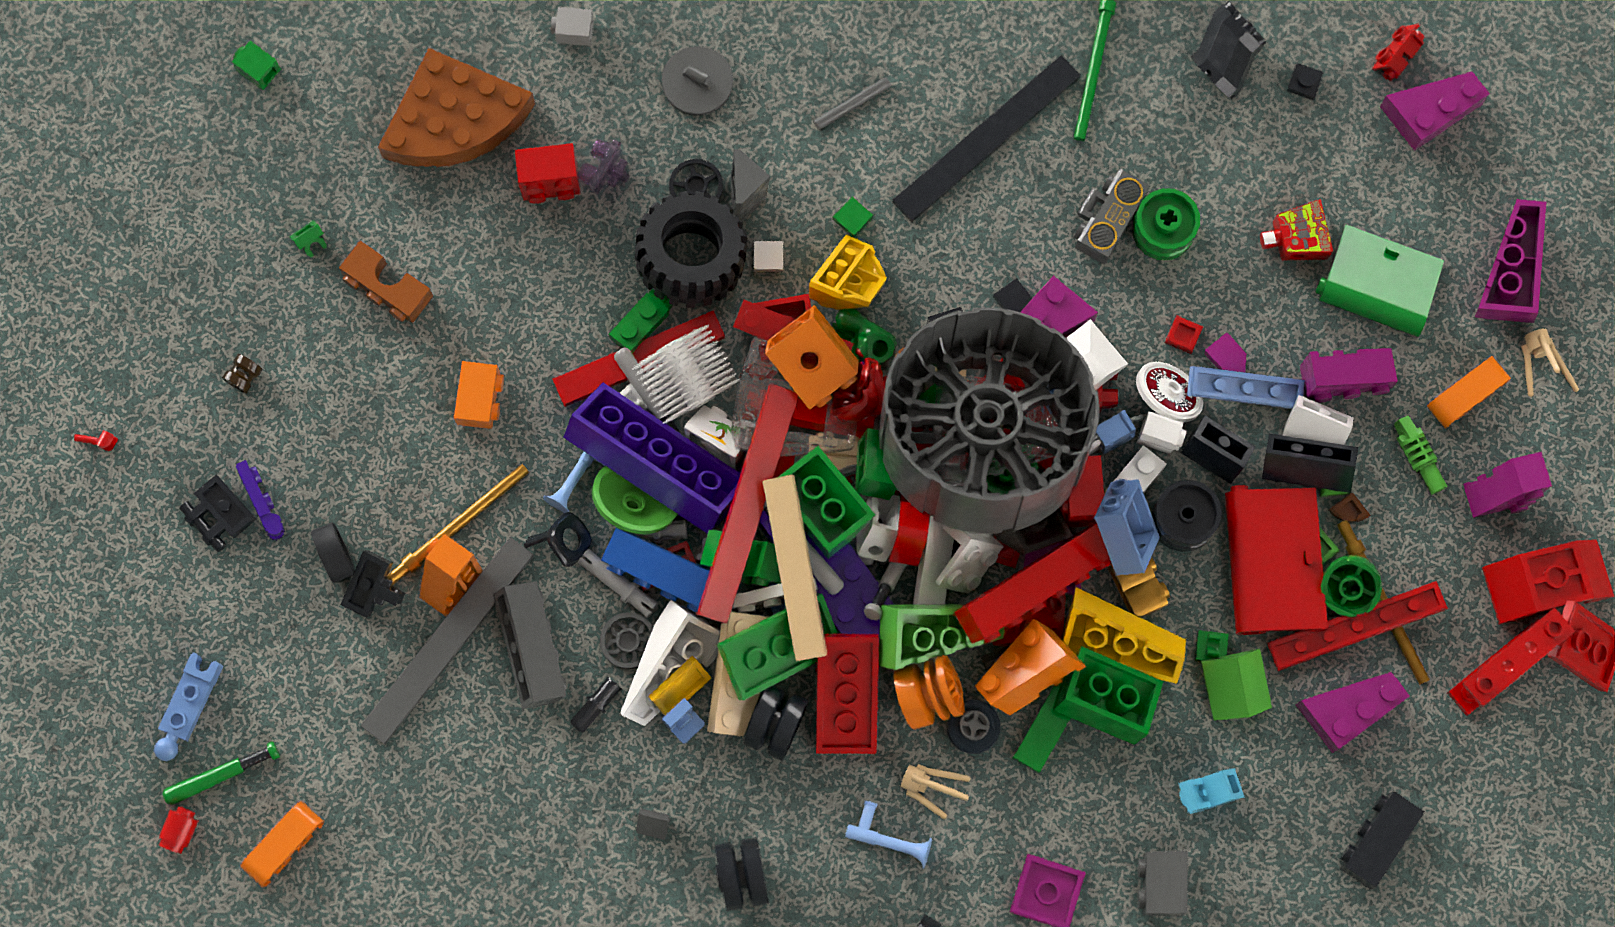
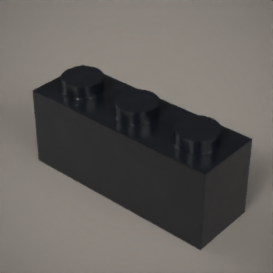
M1269 433L1262 479L1351 493L1358 447Z
M1395 791L1387 796L1382 794L1372 808L1376 811L1371 821L1365 819L1356 833L1360 836L1355 846L1349 844L1340 857L1344 861L1340 869L1370 890L1378 886L1425 813V811Z

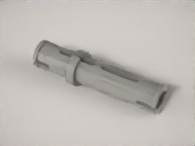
M591 549L584 552L583 555L592 563L581 557L578 565L584 567L620 595L622 602L630 603L644 614L646 618H649L654 613L651 609L654 608L656 610L659 602L653 600L640 590V585L635 582L631 583L624 576L606 569L608 564L601 561V558L593 553Z

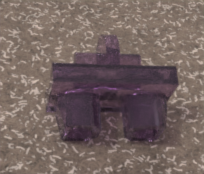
M597 139L594 143L591 156L601 160L599 167L596 168L585 162L578 173L579 179L590 186L591 192L599 195L609 175L611 177L607 184L615 188L618 180L621 182L628 181L630 175L624 171L628 162L620 159L617 166H615L622 152L620 149L621 142L613 139L612 143Z

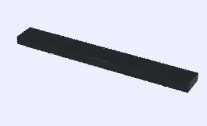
M1060 55L893 199V203L911 222L916 220L1075 83L1081 74Z

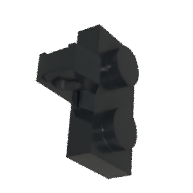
M369 550L363 551L340 605L367 618L371 616L375 604L383 605L384 601L394 606L401 604L405 593L391 586L393 580L387 578L393 562Z

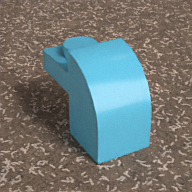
M1235 768L1178 783L1181 790V802L1190 814L1244 798Z

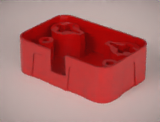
M896 490L895 494L900 496L899 525L888 562L919 566L927 542L930 514L925 511L921 513Z

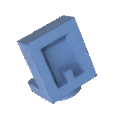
M685 698L662 718L666 727L683 744H686L705 726L704 721L694 712L693 706Z

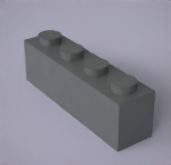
M537 581L504 586L493 596L522 709L556 703L567 696L566 681L559 669V654L552 642V628L549 619L545 615L543 593L539 590Z

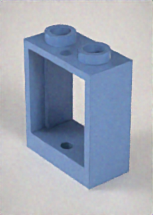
M1119 479L1110 483L1096 512L1095 520L1116 575L1145 573L1160 536L1139 479Z

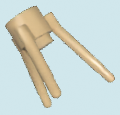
M1538 329L1525 335L1526 344L1521 346L1524 354L1528 396L1532 397L1534 395L1531 354H1534L1535 358L1547 356L1555 373L1562 371L1573 391L1578 392L1579 388L1556 350L1547 329Z
M920 764L917 767L909 765L900 787L907 789V796L916 799L941 818L946 819L947 814L919 794V791L925 793L927 787H930L953 797L968 800V795L931 781V776L929 775L966 782L970 781L969 776L931 769Z

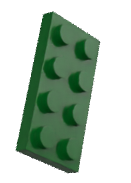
M816 593L823 633L838 634L823 594ZM786 609L716 644L737 698L742 701L817 662V657L796 661Z

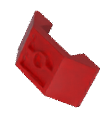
M1597 539L1577 540L1522 553L1482 567L1499 625L1525 619L1535 613L1552 610L1553 608L1564 607L1567 600L1587 604L1614 597Z

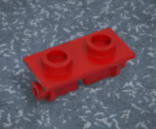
M1417 23L1409 26L1403 25L1398 28L1392 35L1394 39L1392 43L1382 49L1376 56L1377 62L1372 67V70L1382 69L1384 71V78L1389 81L1397 79L1408 65V62L1402 55L1404 54L1408 59H1412L1424 44L1423 39L1425 36L1421 32L1416 31L1420 25Z

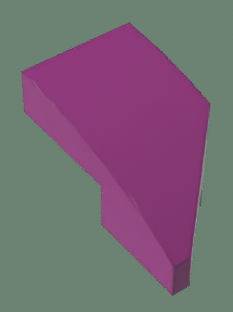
M1227 332L1205 349V356L1218 369L1245 373L1246 353Z

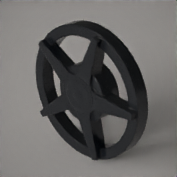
M690 159L682 162L674 169L669 180V190L673 198L677 197L674 192V186L685 188L688 195H695L697 191L703 192L704 197L711 198V195L707 192L708 183L717 178L719 188L715 197L720 199L723 192V179L719 170L712 163L702 159ZM694 165H703L711 169L714 174L704 177L696 173ZM690 166L691 175L686 178L685 182H674L677 174L683 168Z

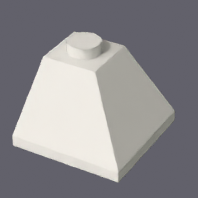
M1091 319L1067 337L1086 361L1094 378L1093 385L1095 390L1128 365Z

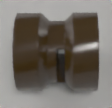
M238 353L233 360V367L224 373L222 379L232 387L247 394L252 387L251 381L253 378L258 377L263 369L249 358Z

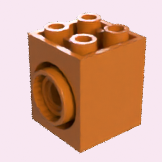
M815 305L767 341L766 356L809 410L815 405L818 408L822 407L832 399L831 393L839 387L842 390L846 389L857 379L855 375L858 374L859 360ZM813 352L817 356L807 357L804 353Z

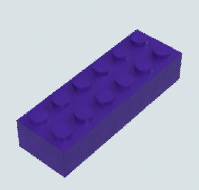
M602 383L571 415L563 438L708 534L709 530H715L728 515L741 473L667 424H663L661 420L616 390Z
M763 511L758 526L768 540L774 544L770 518ZM805 532L806 540L844 583V587L840 592L831 595L813 575L818 589L816 593L823 594L837 633L879 634L880 638V619L871 620L864 614L866 605L872 603L879 589L877 580L849 543L827 559ZM887 597L884 605H894L889 597Z

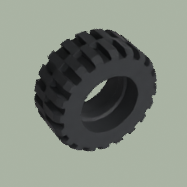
M687 191L679 192L678 197L675 198L672 195H668L662 198L661 205L655 202L649 208V214H644L640 220V227L637 228L636 269L638 275L643 277V284L648 290L654 288V295L659 299L663 300L667 296L670 299L669 304L678 306L679 302L686 303V308H695L696 303H702L703 307L712 305V299L716 298L717 301L725 298L727 290L733 291L737 286L738 279L742 277L748 247L746 245L747 233L745 229H742L743 222L740 216H733L734 209L728 204L721 205L719 198L713 195L711 198L704 197L703 192L697 191L695 195H688ZM695 233L709 239L717 248L718 255L707 264L685 266L671 259L663 246L676 235Z

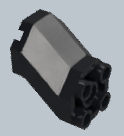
M1228 1L1214 11L1199 49L1190 57L1228 98L1233 99L1241 92L1256 54L1264 48L1263 45L1267 41L1249 20L1244 18L1235 6Z

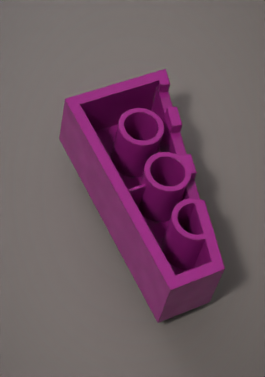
M1516 200L1475 315L1476 318L1534 323L1539 311L1547 202Z

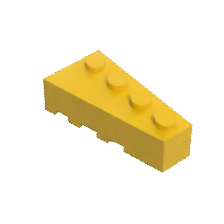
M1077 587L1075 588L1062 635V641L1075 655L1079 648L1083 646L1159 680L1178 683L1185 660L1186 639Z

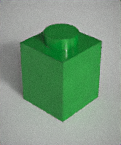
M249 41L245 46H241L235 52L232 60L236 71L262 91L281 70L277 60L252 41Z

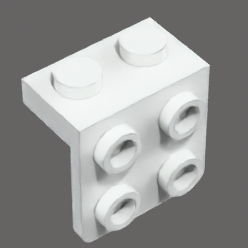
M943 525L942 528L960 544V547L937 578L936 584L941 588L970 593L979 586L984 573L996 562L1003 546L992 534L965 532Z

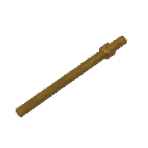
M523 464L518 466L413 554L409 552L401 559L402 563L387 576V578L393 580L391 586L407 573H413L421 566L420 563L428 555L426 550L435 538L440 539L443 534L450 538L524 478L529 473L527 468Z
M1348 520L1337 524L1347 544L1345 549L1348 555H1356L1367 559L1364 553L1366 548L1362 540L1357 539ZM1383 588L1379 602L1388 599ZM1403 626L1391 630L1419 685L1429 681L1430 678Z

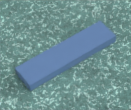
M1191 366L1187 396L1293 409L1298 396L1303 397L1305 380Z

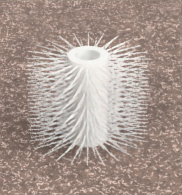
M705 326L690 332L685 337L683 336L660 348L655 355L647 356L648 358L640 361L641 364L635 365L637 369V367L641 368L642 365L647 364L644 367V372L646 371L647 375L645 374V376L643 375L639 379L643 380L653 375V377L647 379L648 384L652 382L651 389L659 385V388L652 392V396L656 392L660 393V395L658 394L655 397V401L665 396V399L659 401L656 407L672 399V402L659 410L660 413L663 409L673 407V409L671 408V410L665 412L662 418L678 410V413L666 419L663 424L678 418V416L680 417L687 411H693L714 399L715 395L722 393V391L724 392V390L739 381V379H736L727 385L725 384V382L731 380L736 375L735 373L718 382V379L724 377L726 373L728 374V371L730 373L733 368L718 374L723 368L725 369V366L727 367V364L719 366V364L724 362V358L715 363L712 362V360L714 361V359L716 360V358L718 359L721 356V353H718L717 356L713 355V352H717L720 347L708 352L707 350L713 348L712 343L711 345H706V343L710 342L709 338H706L705 341H699V339L701 340V338L703 339V337L705 338V336L709 335L708 331L703 334L700 333V329L701 332L704 329L706 330ZM642 368V370L640 369V371L636 372L637 375H638V373H639V374H640V373H641V374L644 373V372H643V368Z

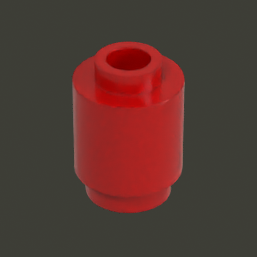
M178 806L176 811L170 810L159 835V838H161L159 846L182 854L184 847L188 848L199 822L198 819L194 818L195 812Z

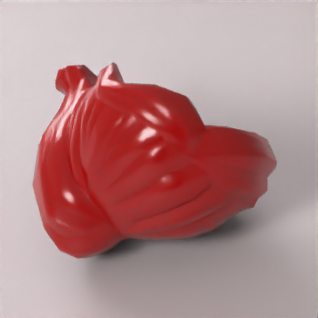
M878 363L871 364L867 388L862 390L863 397L860 401L851 402L838 400L833 397L832 416L836 417L838 421L860 422L869 416H879L881 414L886 384L880 375ZM859 380L844 389L843 392L857 394Z

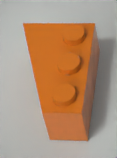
M443 534L440 539L435 538L426 550L428 555L425 558L419 598L447 617L483 570L471 552L446 534Z

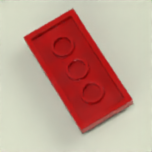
M824 634L828 655L817 657L816 754H877L879 634Z

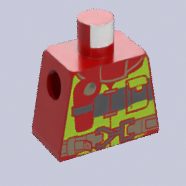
M1321 199L1276 215L1273 221L1274 230L1260 233V242L1263 250L1279 247L1282 261L1326 260L1333 253Z

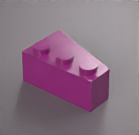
M1471 71L1386 95L1380 108L1415 151L1480 107L1490 93Z
M1054 275L1020 312L1041 320L1042 324L1051 329H1056L1066 338L1090 319L1092 322H1095L1098 314L1094 308Z
M1392 348L1359 349L1357 353L1343 354V350H1335L1332 352L1333 356L1319 357L1318 351H1310L1300 365L1302 380H1305V398L1314 399L1317 403L1331 401L1332 396L1343 395L1344 399H1353L1360 397L1362 392L1372 391V395L1387 394L1398 382Z
M1542 452L1512 458L1493 468V476L1487 478L1486 474H1482L1477 477L1478 481L1463 484L1473 518L1510 509L1511 514L1525 511L1528 509V506L1535 504L1537 499L1544 497V492L1552 487Z
M1389 672L1301 700L1296 704V707L1329 750L1334 753L1410 697V695L1393 673Z

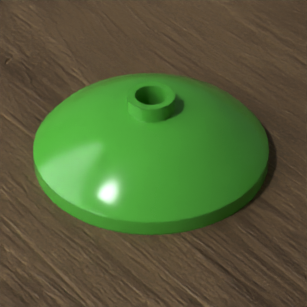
M607 466L598 472L594 480L592 498L598 512L610 524L623 531L634 534L656 533L667 528L677 516V513Z

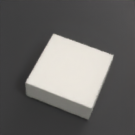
M754 241V272H783V241Z

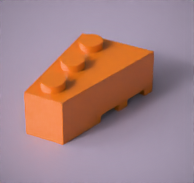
M1033 619L975 687L990 705L1011 716L1040 697L1039 693L1052 684L1057 686L1063 682L1062 678L1075 669L1080 671L1086 666L1053 630Z

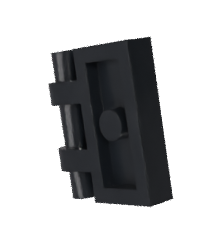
M217 474L194 493L201 503L194 508L189 501H186L179 508L185 515V521L190 526H195L203 535L202 540L208 546L211 545L217 552L226 547V543L220 538L221 534L227 531L234 539L257 520ZM207 512H210L218 521L212 527L203 518Z

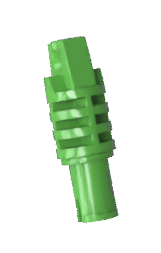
M1409 415L1397 420L1394 424L1399 434L1397 441L1401 449H1403L1405 456H1407L1413 471H1416V473L1420 472L1431 495L1446 489L1448 486L1436 466L1438 458L1434 455L1433 449L1430 447L1421 428H1416Z

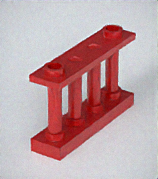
M1553 608L1544 617L1536 619L1450 689L1447 694L1467 716L1480 705L1484 707L1574 633L1575 630L1557 609Z

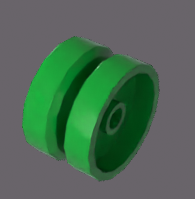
M1168 188L1156 190L1142 200L1132 223V236L1137 247L1145 255L1156 260H1172L1182 256L1190 248L1200 227V212L1196 203L1186 193Z

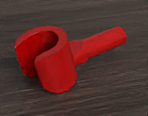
M103 430L99 438L75 434L74 441L90 443L106 451H111L116 445L118 438Z

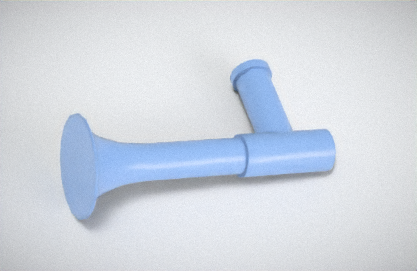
M583 452L562 487L551 496H543L544 500L563 513L569 512L567 509L568 498L595 458Z
M864 801V809L859 826L849 824L845 837L912 855L921 862L924 869L932 838L925 843H912L869 830L877 804Z

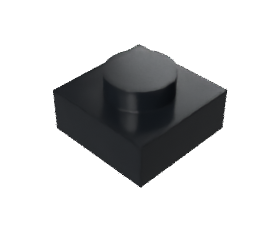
M1296 63L1287 92L1314 101L1324 72Z

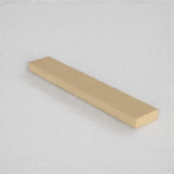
M794 475L764 480L763 486L796 661L826 656L828 654Z

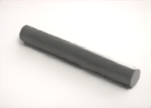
M884 77L820 116L813 123L820 131L890 88L889 80Z

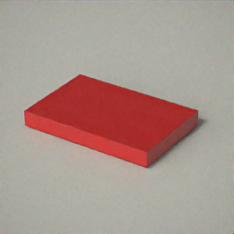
M1567 600L1562 616L1575 632L1549 652L1548 657L1595 689L1607 692L1615 672V629L1577 602Z

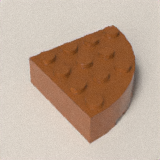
M428 48L378 149L384 159L402 165L417 167H444L473 160L499 146L502 141L524 123L535 105L533 92Z

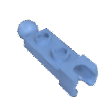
M196 653L190 655L183 670L184 674L158 727L159 730L167 733L165 738H161L155 744L154 752L158 759L169 761L175 758L178 754V744L176 743L178 738L188 742L213 686H215L223 669L222 664L213 661L206 671H200L199 666L202 658Z

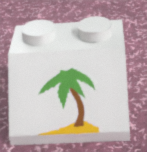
M703 405L684 426L686 438L737 470L748 452L753 436L751 432L753 430L740 421H737L736 424L726 418L728 415L715 406H712L710 409Z

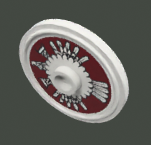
M1150 362L1140 369L1136 377L1137 389L1142 399L1156 413L1179 422L1192 421L1201 413L1203 398L1187 396L1189 376L1183 371L1163 362Z

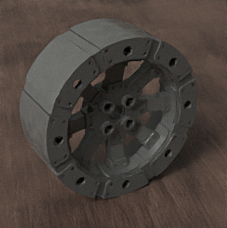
M974 308V310L965 312L960 310L939 317L923 326L906 341L901 353H897L886 380L879 423L880 449H883L885 469L897 490L921 513L925 511L932 515L934 521L971 533L996 534L1011 528L1016 531L1031 526L1055 512L1070 497L1073 486L1076 487L1080 481L1098 426V392L1094 389L1093 375L1079 351L1060 332L1042 324L1041 320L1024 313L1001 308ZM994 355H1000L1003 361L999 362L992 359ZM965 369H985L987 374L983 384L974 386L972 383L969 384L958 372ZM1009 374L1027 382L1031 387L1018 393H1012L1003 385L1004 376ZM933 384H936L938 387L942 386L953 397V403H947V405L929 404L918 399L922 393L926 392ZM1040 405L1043 407L1049 406L1053 416L1057 419L1058 427H1049L1033 422L1030 418L1026 417L1027 412ZM981 419H991L993 423H985ZM962 421H967L970 425L964 427ZM921 425L943 426L942 429L948 431L946 436L930 448L926 447L921 451H918L915 442L911 440V428H919ZM1003 429H1009L1011 433L1006 435ZM1030 443L1046 448L1047 452L1055 455L1051 468L1048 467L1040 475L1027 461L1021 451V445ZM968 452L970 468L963 488L943 482V478L936 474L940 466L953 456H960ZM994 457L1001 465L1005 464L1015 480L1014 485L1016 489L1009 491L1008 494L987 493V471Z

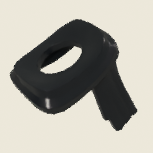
M566 512L555 521L548 531L528 537L524 546L528 548L547 541L564 567H570L583 556L584 552L591 545L592 539L590 532L580 518L571 512ZM567 528L572 529L578 536L579 544L576 550L568 549L564 543L563 533Z

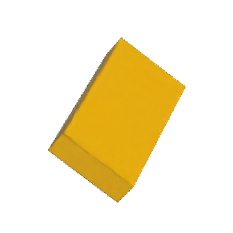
M691 656L648 697L665 716L682 699L685 698L688 701L712 677L699 661Z

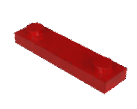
M743 300L733 328L768 341L793 322L794 319ZM842 339L848 348L852 350L854 343ZM813 352L804 353L807 357L817 356Z

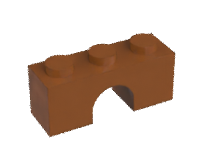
M359 241L339 267L344 276L342 280L355 290L358 287L367 292L365 296L374 304L380 306L381 303H384L391 308L389 313L397 320L403 322L407 319L413 324L432 299L431 289L408 273L394 285L382 284L379 282V276L387 265L384 257L362 241Z

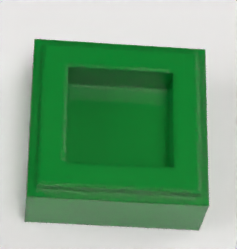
M853 197L833 216V220L854 238L873 219V214Z

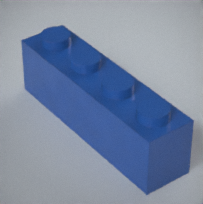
M619 528L615 529L601 558V561L608 563L606 569L623 576L624 572L635 576L633 582L648 589L653 585L662 589L660 595L675 602L677 598L688 602V609L694 612L698 611L710 570Z

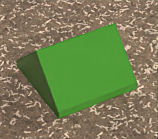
M1260 649L1201 661L1213 720L1252 717L1272 708Z

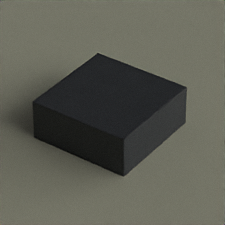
M1017 278L993 294V298L1002 309L1021 312L1033 299Z

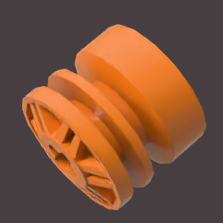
M947 655L937 656L935 662L930 658L928 661H925L924 674L915 663L894 671V683L903 715L912 729L916 730L934 724L935 711L941 720L944 721L949 720L950 713L954 717L964 714L965 704L961 681Z

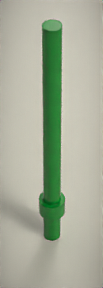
M1100 0L1098 13L1100 17L1074 140L1085 141L1111 16H1114L1117 3L1115 0Z

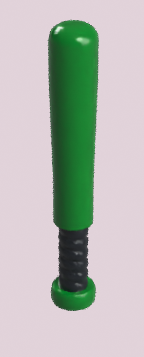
M275 742L267 743L266 748L242 759L238 757L165 788L162 793L165 802L168 805H174L245 772V769L257 765L270 758L273 760L280 758Z

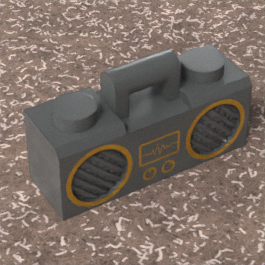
M1119 170L1115 177L1110 175L1102 188L1106 192L1105 195L1091 189L1077 212V215L1088 221V224L1082 222L1076 231L1074 238L1078 240L1075 249L1105 265L1137 212L1142 200L1147 195L1150 185L1123 170ZM1097 202L1103 204L1097 215L1091 213Z

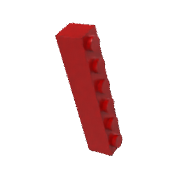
M1097 523L1083 529L956 610L954 614L971 643L983 640L987 644L1001 635L999 630L1004 626L1010 629L1024 620L1021 615L1028 611L1030 614H1034L1046 606L1044 601L1049 597L1055 600L1068 592L1066 586L1074 583L1076 586L1089 579L1091 576L1088 572L1094 568L1096 571H1100L1112 564Z

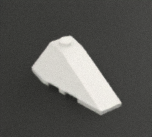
M670 600L654 625L620 713L643 726L651 721L660 710L648 696L691 656L695 657L700 664L707 668L717 657L718 647L716 644L719 643L720 628L697 615L692 610Z

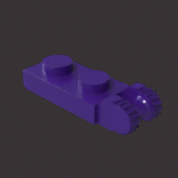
M246 460L237 463V472L266 533H268L267 535L272 540H280L285 532L283 523L279 515L270 512L275 507L268 492L262 494L258 484L262 483V479L256 467L250 468Z

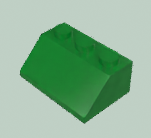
M819 446L779 476L794 475L804 531L827 559L848 544L876 516Z
M1081 646L1076 656L1086 667L1080 671L1075 669L1064 677L1053 710L1135 745L1149 733L1163 681Z

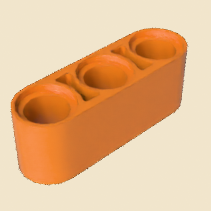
M1491 356L1436 397L1427 407L1446 429L1455 420L1460 419L1472 410L1476 404L1481 403L1493 394L1500 386L1505 385L1511 380V377L1497 360Z
M303 801L298 802L251 851L240 867L262 888L266 887L271 882L269 879L275 873L277 875L292 860L290 856L296 850L299 852L313 837L312 832L317 827L320 829L324 821Z

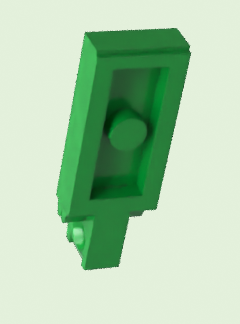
M654 289L646 293L608 334L609 338L621 348H628L633 353L670 315L669 310L673 305L669 304L670 299L667 296L663 300L659 299L654 295Z

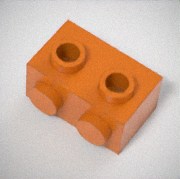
M462 361L454 420L457 425L492 429L493 420L498 421L500 403H496L497 392L503 391L504 375L500 374L497 365Z

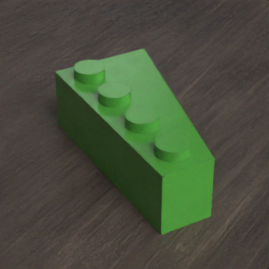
M966 604L881 605L879 666L897 670L904 668L905 665L928 661L932 657L952 654L956 650L966 647L972 648L985 643L981 640L972 644L954 614L956 610ZM1004 627L999 630L1001 635L993 641L1004 638Z

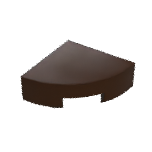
M1353 492L1328 510L1337 519L1342 521L1348 520V522H1360L1371 516Z

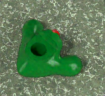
M855 308L838 311L835 317L836 326L844 332L853 331L855 333V337L852 339V343H854L852 352L859 360L858 363L864 362V359L869 357L877 360L880 366H882L896 349L897 341L895 337L881 326L867 319Z

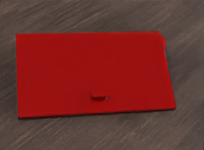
M1247 485L1230 487V491L1225 493L1236 635H1259L1267 631L1328 629L1325 594L1321 592L1323 565L1316 488L1248 489Z

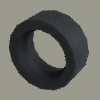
M331 522L311 531L314 545L331 581L335 583L352 576L355 573L354 565L336 525Z

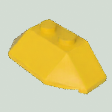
M846 234L809 283V298L817 301L823 307L835 310L869 307L887 280L879 260L874 255L875 250L873 246Z

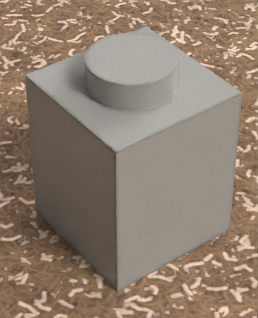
M558 7L557 17L552 16L551 34H555L557 43L591 46L594 24L592 10Z

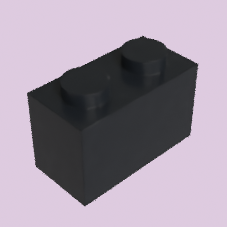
M1204 416L1190 434L1180 453L1231 484L1245 468L1255 446L1209 417Z

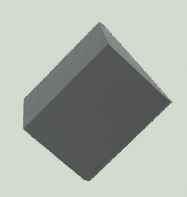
M734 149L731 197L732 208L734 209L733 216H740L743 222L766 199L770 176L740 149Z

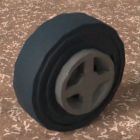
M980 700L964 701L965 712L962 716L954 717L950 713V718L947 720V734L951 743L958 750L968 754H980L989 750L997 742L1001 732V723L997 712L988 703Z

